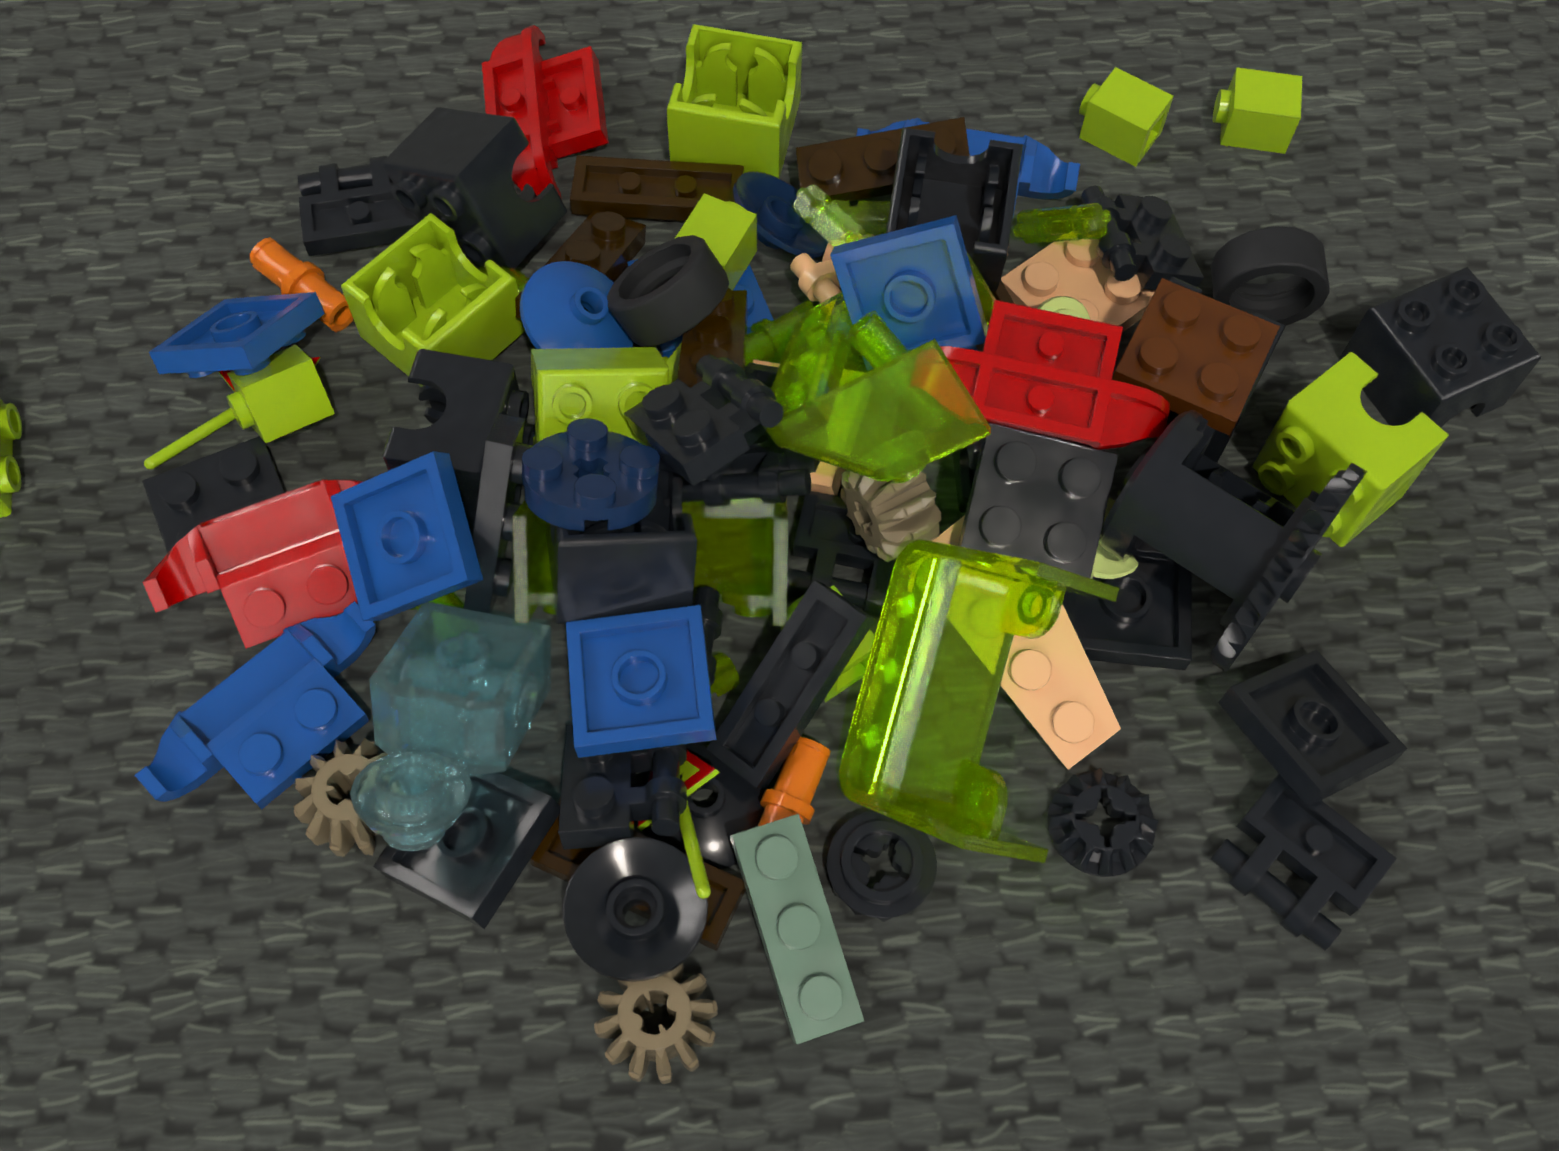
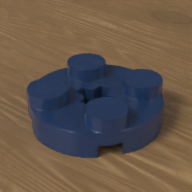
M577 419L568 425L567 432L551 435L523 453L522 482L525 487V501L528 508L535 515L560 528L584 531L585 520H608L607 531L628 527L646 517L656 505L660 455L654 448L642 445L632 438L608 432L607 426L599 420Z

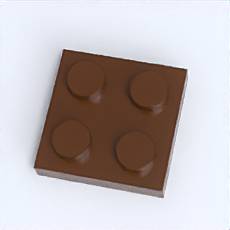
M1162 278L1115 370L1112 380L1143 387L1162 395L1170 403V411L1177 414L1188 410H1195L1202 414L1204 419L1208 420L1207 425L1230 436L1280 326Z

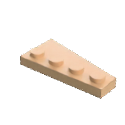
M964 515L941 533L939 537L931 541L927 547L918 551L904 562V565L1065 768L1069 770L1121 730V727L1051 578L956 554Z

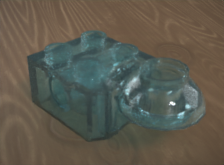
M426 602L419 608L370 678L375 744L388 755L368 764L355 777L350 791L353 808L357 816L373 832L383 836V839L391 847L401 851H418L437 844L445 835V831L463 814L468 805L472 790L470 777L507 770L551 689V626L433 602Z

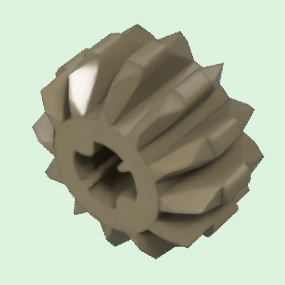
M894 446L884 451L877 450L861 458V460L853 464V467L842 473L841 484L843 488L841 489V498L847 505L848 512L846 516L852 520L856 535H861L867 549L872 553H877L880 558L889 562L899 557L905 558L924 549L930 541L939 537L941 511L934 501L936 493L930 489L926 481V473H920L914 458L909 454H903Z
M364 738L352 754L345 742L336 740L333 750L334 758L326 762L321 756L311 755L310 764L317 772L316 775L295 779L296 790L305 798L293 806L294 814L301 823L309 824L306 829V836L315 845H323L329 842V848L336 856L345 857L356 842L364 855L373 856L376 846L373 836L382 832L386 839L392 840L398 830L391 819L406 818L412 811L413 806L403 796L413 790L414 784L407 772L399 771L402 762L395 752L387 750L379 754L375 743ZM352 791L363 796L356 804L345 799Z
M683 963L667 974L654 979L637 982L617 980L620 988L624 991L623 995L611 991H601L597 1000L600 1007L615 1015L595 1022V1033L599 1038H617L609 1045L605 1052V1056L611 1065L621 1063L634 1052L628 1072L630 1078L634 1081L640 1082L647 1072L650 1061L656 1062V1071L662 1084L670 1083L673 1073L669 1059L677 1056L683 1066L693 1072L699 1067V1060L695 1052L688 1045L689 1042L702 1047H712L716 1039L715 1032L707 1026L699 1024V1022L710 1020L718 1015L717 1003L715 1000L710 999L696 1000L707 987L706 978L701 973L689 977L680 984L683 976ZM654 1004L667 1005L669 1018L674 1022L672 1026L665 1030L663 1025L660 1024V1034H647L644 1020L640 1016L642 1011L648 1008L651 1013H654Z

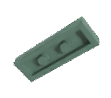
M799 814L731 835V843L793 1043L800 1044L864 1022Z

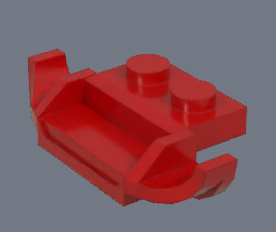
M532 25L525 27L521 33L506 37L500 41L492 51L490 60L482 63L486 114L514 117L529 142V145L515 160L512 170V180L520 190L523 191L524 185L529 184L538 196L551 183L561 198V193L552 169L558 168L557 159L609 143L599 60L591 46L543 60L540 55L539 46L546 44L545 36L539 27Z
M999 300L994 301L983 352L952 346H932L921 349L916 354L909 385L923 387L930 391L944 408L967 422L981 421L1086 444L1098 450L1125 447L1145 438L1158 439L1166 429L1170 412V403L1162 395L1143 387L1112 380L1123 329L1122 326Z
M321 479L199 523L173 546L142 582L155 612L165 610L178 602L206 591L208 594L221 589L244 646L247 649L281 636L283 630L287 627L312 618L332 617L342 613L354 601L358 604L331 496L363 481Z

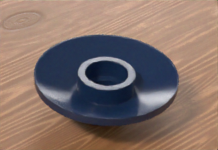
M746 172L734 184L733 195L735 202L747 211L757 214V239L764 245L773 249L781 248L797 256L807 253L811 258H818L824 255L827 244L833 242L830 226L817 207L805 209L801 192L785 181L762 172Z

